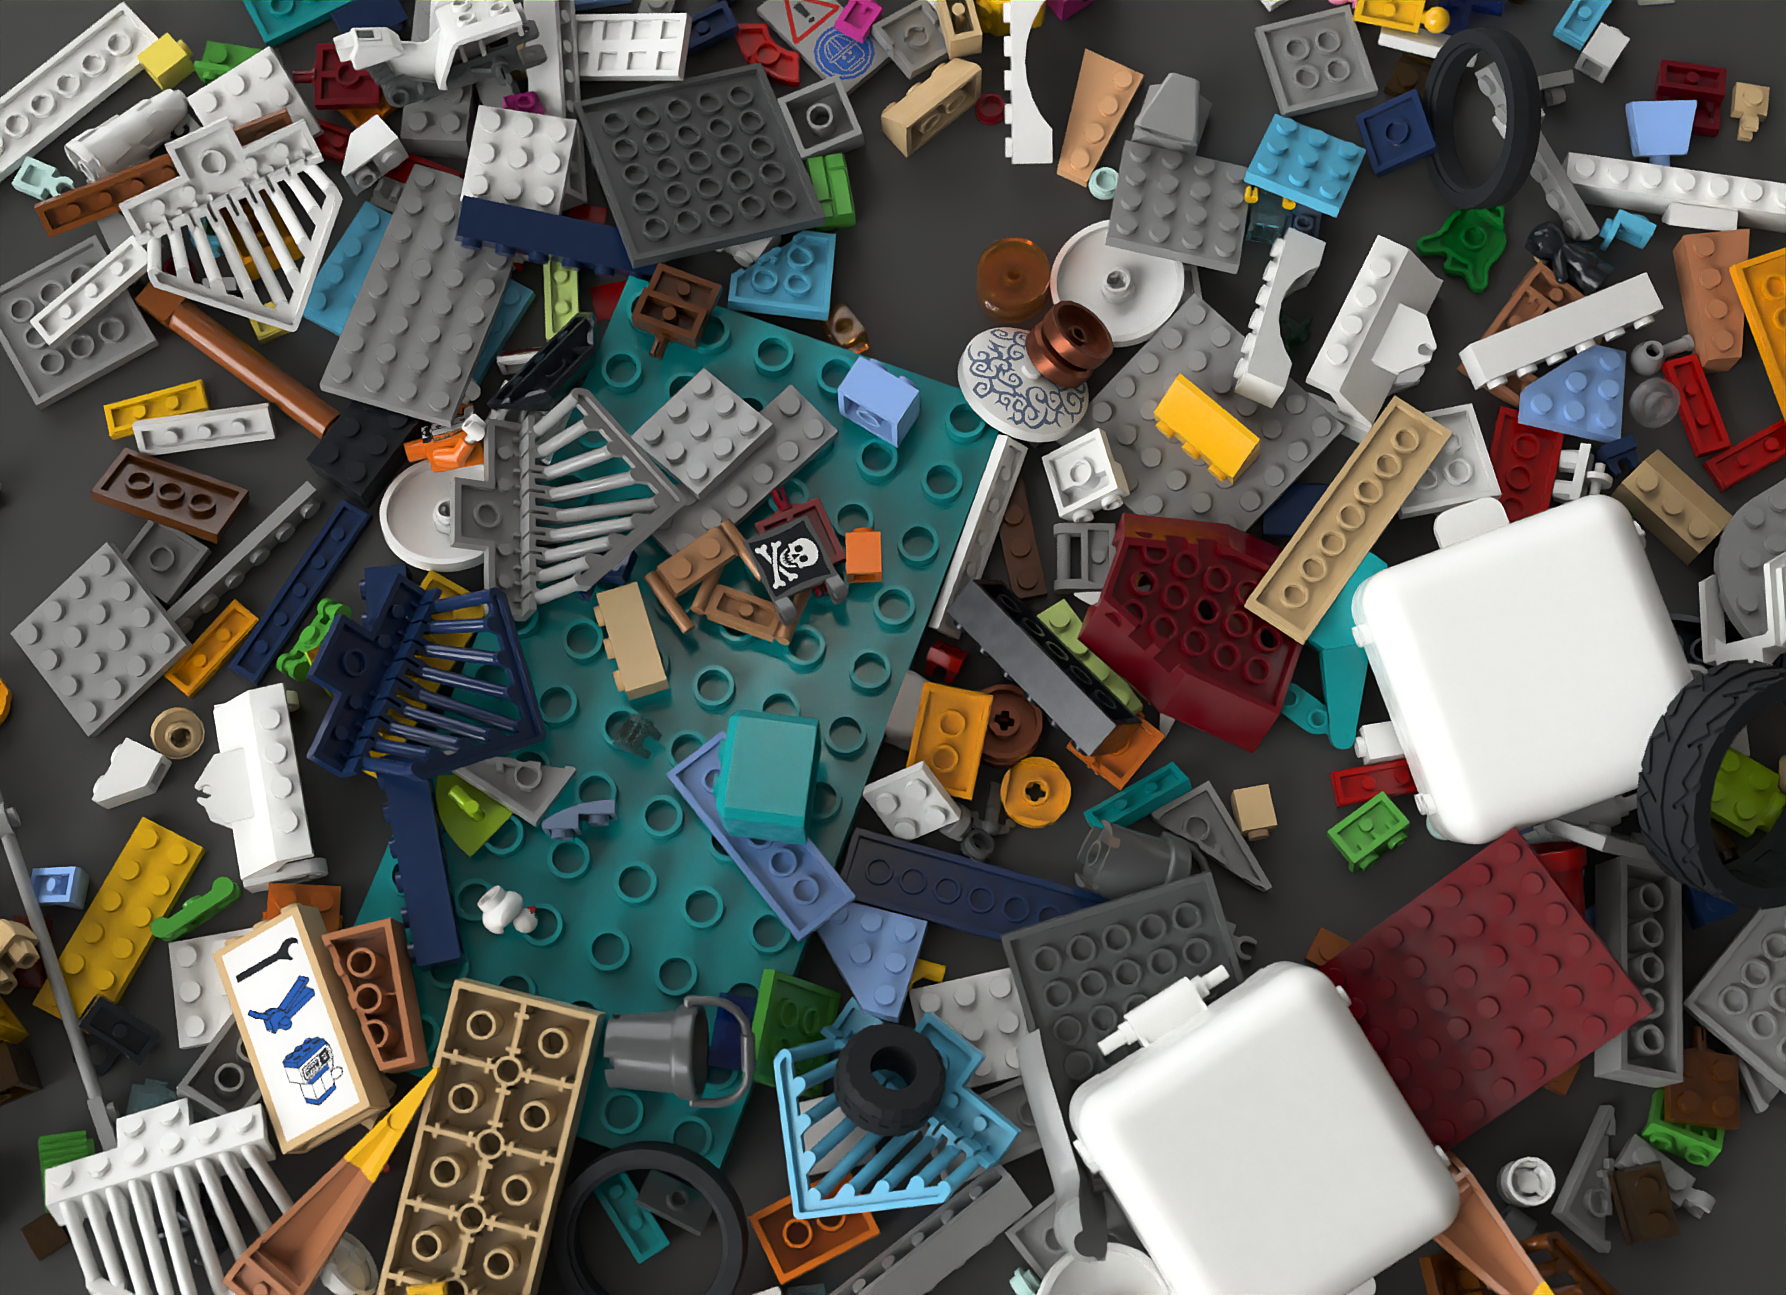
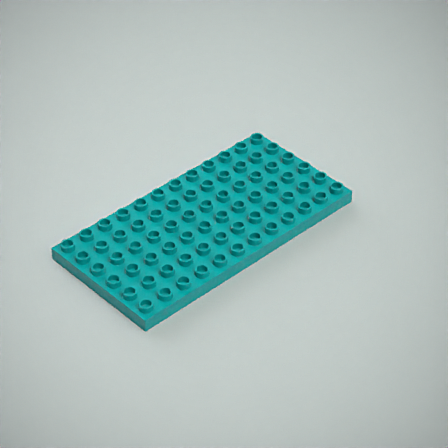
M629 275L598 348L595 366L588 372L582 389H588L621 427L632 436L703 368L757 412L764 409L789 385H792L838 431V437L782 487L785 488L791 504H802L819 497L845 557V533L853 532L854 529L862 527L872 528L874 532L881 531L882 582L847 583L846 563L834 567L848 589L847 599L842 603L834 604L830 595L825 596L822 589L823 597L816 598L813 589L789 645H783L776 639L770 642L707 620V615L705 614L698 615L693 613L690 608L702 584L700 582L676 598L695 625L691 632L684 635L644 580L648 573L657 570L658 565L671 557L649 536L634 549L638 558L627 584L637 581L670 688L630 701L625 691L619 692L613 672L619 670L615 658H608L603 639L609 638L606 626L599 627L593 610L594 606L599 605L597 593L623 585L608 583L596 585L590 602L580 600L577 597L579 591H575L536 606V611L525 622L514 621L547 737L544 741L499 755V757L514 758L520 762L536 761L541 762L543 766L565 768L566 765L576 769V776L542 821L575 805L615 799L619 806V820L610 821L608 826H590L588 821H583V835H573V840L557 841L551 839L552 835H546L542 829V821L535 827L514 813L471 858L454 842L446 832L441 821L467 962L426 972L419 969L417 963H411L429 1066L407 1071L406 1073L423 1079L433 1069L454 980L468 978L605 1012V1019L576 1137L610 1150L638 1141L673 1143L702 1155L723 1172L756 1082L752 1081L751 1086L741 1099L731 1105L717 1108L691 1107L688 1100H681L671 1093L610 1088L606 1080L605 1069H614V1066H611L609 1058H604L605 1033L608 1020L614 1019L613 1013L675 1010L681 1004H684V998L688 995L715 996L728 999L739 1006L748 1018L752 1031V1022L755 1016L759 987L764 969L777 970L797 977L812 934L798 943L671 783L666 773L722 730L727 735L729 717L739 709L819 719L822 744L809 838L834 870L837 871L864 800L862 795L864 786L870 784L884 747V740L886 738L885 727L906 672L908 670L912 671L991 451L998 434L1002 435V432L985 422L971 408L960 388L879 361L887 368V372L897 378L904 376L910 379L920 391L919 416L897 448L839 414L837 389L859 356L868 361L872 358L717 305L697 350L679 343H668L663 359L658 360L657 356L653 358L649 355V351H651L656 337L652 333L635 328L631 318L643 288H648L650 282ZM577 407L572 410L565 429L584 418L583 413ZM589 431L554 452L549 466L605 446L608 441L599 431ZM612 457L611 459L541 483V485L560 487L628 472L632 468L622 457ZM656 464L675 486L679 484L678 481ZM635 483L630 486L539 506L569 509L653 497L655 493L648 485ZM773 497L768 498L736 527L745 540L758 536L754 523L771 517L778 510ZM632 514L540 527L560 529L630 517ZM631 531L619 532L618 534L627 536ZM608 535L566 541L561 543L543 545L539 547L553 549L570 545L571 542L580 543L588 540L606 537ZM740 555L725 565L717 584L772 602L763 582H759ZM563 561L541 565L537 567L546 569L552 566L562 564ZM563 577L536 587L541 590L567 579ZM795 595L789 598L791 602L793 601ZM478 632L471 648L494 652L501 651L497 636L490 632ZM465 662L461 672L462 675L506 686L511 685L507 670L500 666ZM454 688L451 695L453 699L514 719H521L518 707L509 700L459 688ZM447 711L443 714L444 716L484 728H495ZM438 728L436 731L438 733L454 736L457 738L465 737ZM498 729L499 731H501L502 733H504V734L507 735V736H508V735H511V734H514V733H510V732H507V731ZM468 738L476 746L485 743ZM450 771V772H447V773H444V774H441V775H438V776L455 775V774ZM437 776L432 777V778H433V783H434L435 794H436V786H437ZM389 844L354 927L387 918L403 923L401 907H406L404 893L399 894L397 890L395 872H400L398 858H392ZM498 885L505 892H517L524 900L523 908L536 906L537 927L530 933H520L515 929L512 921L503 928L504 933H492L483 924V911L478 906L479 900L490 889ZM405 928L407 942H413L410 928ZM703 1005L706 1010L709 1027V1067L706 1088L702 1098L726 1097L735 1092L743 1081L740 1043L742 1029L736 1017L723 1007Z

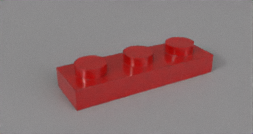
M1697 353L1664 362L1662 371L1695 457L1700 458L1729 449L1732 444Z

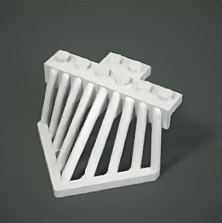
M227 116L165 144V148L180 176L119 203V207L136 237L138 246L147 243L148 277L153 287L274 327L295 332L299 327L343 200L337 186L317 165L323 162L324 159L304 119L243 147ZM301 171L306 172L325 193L326 198L322 209L297 173ZM284 180L290 186L316 225L311 241L278 182ZM262 189H265L299 250L305 257L300 272L258 192ZM245 197L293 289L289 303L239 201ZM226 207L276 309L262 305L222 216L221 208ZM206 216L212 226L243 298L227 293L200 218ZM188 225L210 287L193 281L181 227ZM165 234L168 235L177 276L162 272L161 236Z
M188 1097L116 1119L117 1148L45 1170V1205L59 1226L66 1224L86 1279V1288L91 1295H135L127 1291L128 1280L124 1275L106 1222L108 1211L112 1213L136 1295H154L149 1286L129 1219L130 1204H134L158 1294L175 1295L153 1219L152 1197H156L181 1295H198L177 1219L176 1190L179 1189L214 1295H236L221 1282L224 1274L200 1204L199 1183L203 1182L236 1261L247 1249V1246L224 1193L221 1176L228 1174L260 1235L266 1232L272 1226V1223L247 1179L244 1169L253 1168L283 1215L294 1205V1202L267 1163L276 1159V1153L268 1141L266 1112L261 1103L195 1124L193 1120V1106ZM89 1217L110 1281L103 1278L97 1267L82 1224L85 1218Z

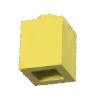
M168 33L137 56L145 71L163 91L172 89L195 71L194 65L190 60V57L193 56L192 51L181 39L176 42Z

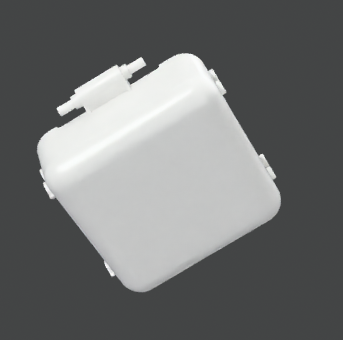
M1588 495L1513 523H1509L1502 504L1492 497H1482L1441 513L1436 518L1433 527L1440 549L1370 576L1356 589L1351 605L1352 616L1356 627L1352 628V633L1358 647L1364 646L1417 787L1419 794L1414 795L1421 815L1427 814L1434 830L1445 839L1468 844L1488 843L1500 838L1514 827L1521 831L1534 826L1533 831L1523 834L1529 844L1569 840L1547 832V829H1544L1546 821L1554 818L1589 826L1590 822L1607 827L1621 824V818L1628 816L1629 811L1637 808V793L1625 798L1620 794L1638 788L1639 772H1642L1641 763L1649 737L1661 715H1665L1667 712L1666 707L1680 690L1694 679L1645 553L1646 541L1644 530L1642 531L1640 525L1633 521L1630 512L1621 502L1606 495Z
M1276 962L1263 968L1249 977L1247 981L1206 1006L1202 999L1210 994L1209 990L1229 978L1223 965H1220L1201 978L1198 975L1191 980L1186 976L1123 1016L1125 1022L1117 1026L1118 1030L1097 1044L1105 1056L1125 1043L1130 1045L1138 1041L1142 1048L1101 1074L1098 1073L1087 1080L1075 1091L1069 1105V1121L1078 1139L1072 1143L1092 1173L1099 1172L1174 1295H1374L1376 1290L1374 1276L1445 1231L1454 1222L1460 1207V1194L1454 1178L1447 1169L1451 1165L1448 1157L1438 1145L1434 1147L1349 1010L1348 1006L1351 1005V1001L1345 991L1339 985L1335 987L1332 981L1320 971L1294 962Z

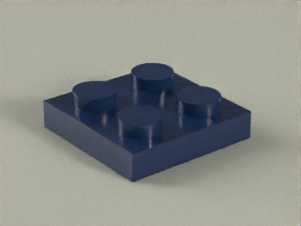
M1416 88L1355 116L1374 174L1378 178L1439 151L1421 94Z

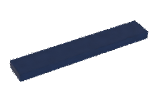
M344 498L341 499L228 666L231 671L260 687L373 519L370 513Z

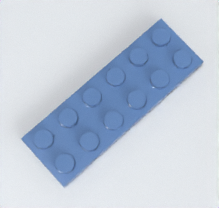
M722 730L666 773V776L798 943H800L855 900L856 896L810 838H808L807 845L731 836L721 824L716 810V796H713L715 774L721 775L722 769L721 760H718L719 744L721 738L726 739L727 736Z

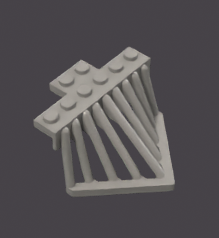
M574 388L568 396L536 424L535 416L528 415L522 423L491 418L486 420V427L484 429V481L454 477L450 482V547L484 551V590L496 587L506 593L514 621L525 622L536 611V606L575 591L586 592L682 508L686 503V498L588 389ZM575 407L583 413L584 418L543 444H535ZM589 431H599L608 441L605 446L550 466L535 465ZM612 457H622L632 468L628 472L560 487L538 485L611 459ZM635 483L648 485L655 493L653 497L569 509L539 506L630 486ZM654 511L651 515L642 514L643 512ZM632 514L630 517L560 529L540 527ZM631 531L627 536L618 534L619 532ZM608 535L606 537H601L553 549L539 547L543 545ZM603 551H608L604 556L594 554ZM577 558L546 569L537 567L563 560ZM575 574L572 578L540 590L536 587ZM484 604V617L489 618L491 615L488 604Z

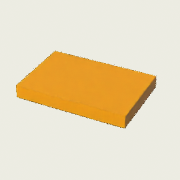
M924 681L906 768L924 761L950 796L972 800L994 695Z

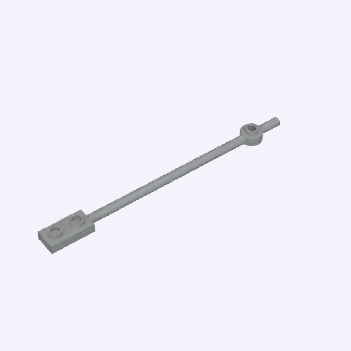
M0 790V839L6 851L31 929L39 939L37 946L89 1097L87 1104L103 1152L117 1148L116 1119L121 1118L116 1103L114 1101L109 1102L104 1097L82 1029L78 1027V1017L16 837V828L21 826L20 818L14 807H7Z

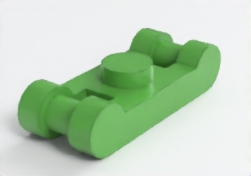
M331 598L322 599L317 607L318 615L310 626L302 631L299 641L290 653H284L278 658L277 669L299 682L307 680L306 676L311 667L305 652L322 644L336 615L344 614L352 619L353 613L350 607L338 603V601Z
M219 877L214 881L210 892L202 897L197 895L190 898L182 905L183 909L170 918H156L151 924V932L154 936L167 943L176 942L236 903L242 896V889L231 879Z

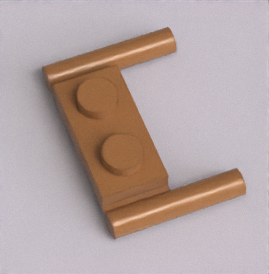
M731 519L722 522L718 528L713 527L658 565L657 570L648 573L644 577L648 586L684 635L691 632L695 625L676 598L692 589L738 555H740L756 579L762 582L743 545V542L746 540Z
M725 566L703 580L690 608L693 613L698 615L705 614L707 615V620L770 642L776 639L783 645L790 644L813 590L811 588L795 595L792 604L797 611L796 622L789 626H783L773 602L717 584Z

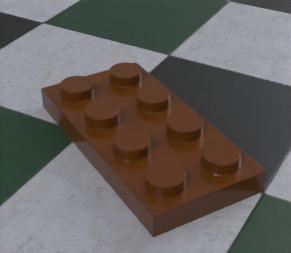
M124 448L91 490V497L94 502L218 544L248 502L249 490Z

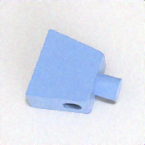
M1697 100L1637 101L1625 104L1633 157H1650V164L1670 167V157L1686 155L1689 148Z

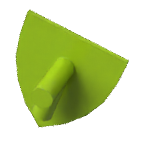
M457 775L437 776L436 801L441 821L446 832L454 842L471 858L514 813Z

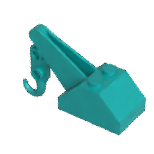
M1368 552L1305 642L1306 646L1319 654L1324 704L1298 685L1290 683L1280 711L1308 733L1316 735L1327 734L1330 744L1340 750L1350 748L1355 742L1369 660L1364 646L1358 647L1352 633V628L1356 627L1352 616V599L1356 589L1364 580L1388 568L1387 563L1371 552Z

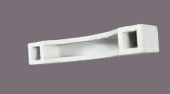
M1009 0V2L1003 3L1004 23H1010V36H1004V57L1010 56V70H1004V89L1011 90V104H1005V124H1011V137H1005V157H1011L1012 164L1053 163L1052 128L1041 116L1032 99L1025 67L1026 44L1031 25L1045 0Z
M1289 227L1282 239L1276 238L1269 254L1274 259L1268 263L1262 278L1267 283L1262 285L1255 301L1260 306L1259 309H1255L1248 324V327L1253 330L1252 333H1248L1241 348V352L1245 353V357L1239 360L1233 377L1238 378L1234 393L1272 408L1284 391L1292 362L1284 348L1280 335L1279 314L1281 302L1293 292L1308 285L1320 266L1326 242Z

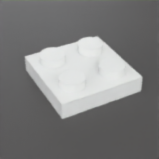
M924 761L864 786L862 795L897 839L910 841L960 820V808Z

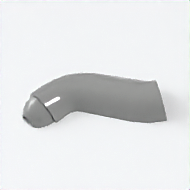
M1037 1029L1019 1041L1016 1052L1024 1088L1054 1185L1057 1206L1054 1221L1056 1239L1066 1252L1078 1260L1089 1263L1105 1261L1108 1231L1103 1195H1091L1088 1177L1086 1176L1082 1179L1079 1174L1085 1168V1163L1074 1145H1070L1049 1076L1040 1032Z

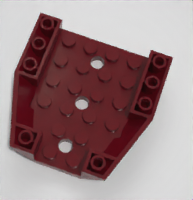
M1123 513L1111 544L1117 547L1101 595L1097 603L1088 607L1077 639L1160 713L1245 751L1254 753L1280 714L1303 646L1244 607L1247 599L1283 549L1228 524ZM1138 574H1143L1150 580L1151 586L1148 592L1141 591L1137 587L1136 576ZM1200 602H1205L1212 608L1213 615L1210 620H1205L1200 616L1198 612ZM1262 630H1267L1273 635L1274 644L1272 648L1265 647L1260 640Z

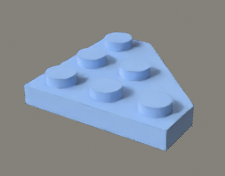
M1596 345L1585 352L1577 354L1529 384L1520 393L1518 423L1603 443H1610L1620 439L1626 351Z
M851 902L820 926L816 933L829 951L846 985L848 984L862 1013L898 1023L927 933L928 921Z

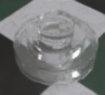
M1658 377L1648 379L1636 388L1630 399L1629 410L1632 418L1644 427L1651 429L1662 427L1669 423L1676 415L1680 406V394L1678 389L1665 379Z

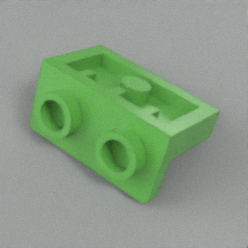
M207 41L202 61H195L193 68L200 80L208 85L256 55L262 49Z
M1382 791L1328 830L1327 837L1349 862L1348 869L1354 874L1361 868L1363 871L1372 868L1380 860L1379 855L1388 848L1394 851L1403 845L1408 839L1407 834L1410 822Z
M1657 1088L1652 1095L1648 1122L1640 1132L1639 1137L1657 1150L1667 1151L1686 1159L1690 1163L1708 1167L1722 1150L1725 1129L1665 1122L1664 1090Z

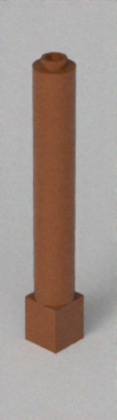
M151 281L135 298L146 314L173 334L177 333L319 439L322 440L342 414L191 303L188 298L155 288Z

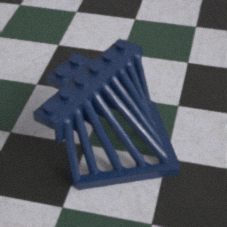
M398 572L391 575L366 629L344 614L336 615L306 676L335 694L306 757L340 778L359 775L360 771L364 770L408 777L418 782L544 741L547 737L546 729L506 593L496 587L439 599L442 594V590L439 588L426 591ZM488 604L491 615L489 618L434 620L431 618L434 614ZM490 632L497 636L501 651L494 652L433 644L422 638V635ZM415 656L500 666L507 670L511 685L506 686L430 667ZM407 676L509 700L518 707L521 719L504 716L429 691ZM398 696L425 705H429L495 728H484L478 725H474L428 710L417 708L402 700ZM388 714L395 715L401 718H405L411 721H415L421 724H425L465 737L457 738L454 736L402 724L397 722ZM498 729H501V730H504V731H507V732H510V733H514V734H511V735H508V736H507V735H505L504 733H502L501 731H499ZM378 732L435 747L430 748L386 740ZM468 738L485 743L476 746ZM439 748L454 751L456 753L446 755ZM369 751L427 762L419 764L420 762L418 761L408 763L371 757Z

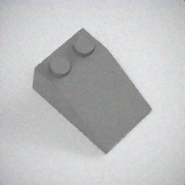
M233 1013L177 1086L176 1098L180 1100L188 1097L193 1109L208 1119L254 1106L263 1101V1096Z

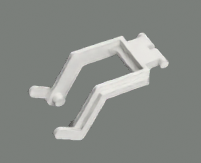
M1786 552L1764 564L1768 624L1766 634L1726 644L1724 609L1718 597L1720 587L1717 573L1699 582L1704 664L1717 666L1727 661L1748 659V663H1753V660L1772 665L1780 654L1786 653Z

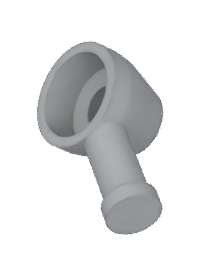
M1686 334L1682 338L1664 345L1654 340L1644 341L1638 344L1631 352L1630 364L1641 375H1654L1661 370L1666 358L1684 351L1694 350L1693 338L1690 334ZM1646 350H1653L1656 356L1648 355Z

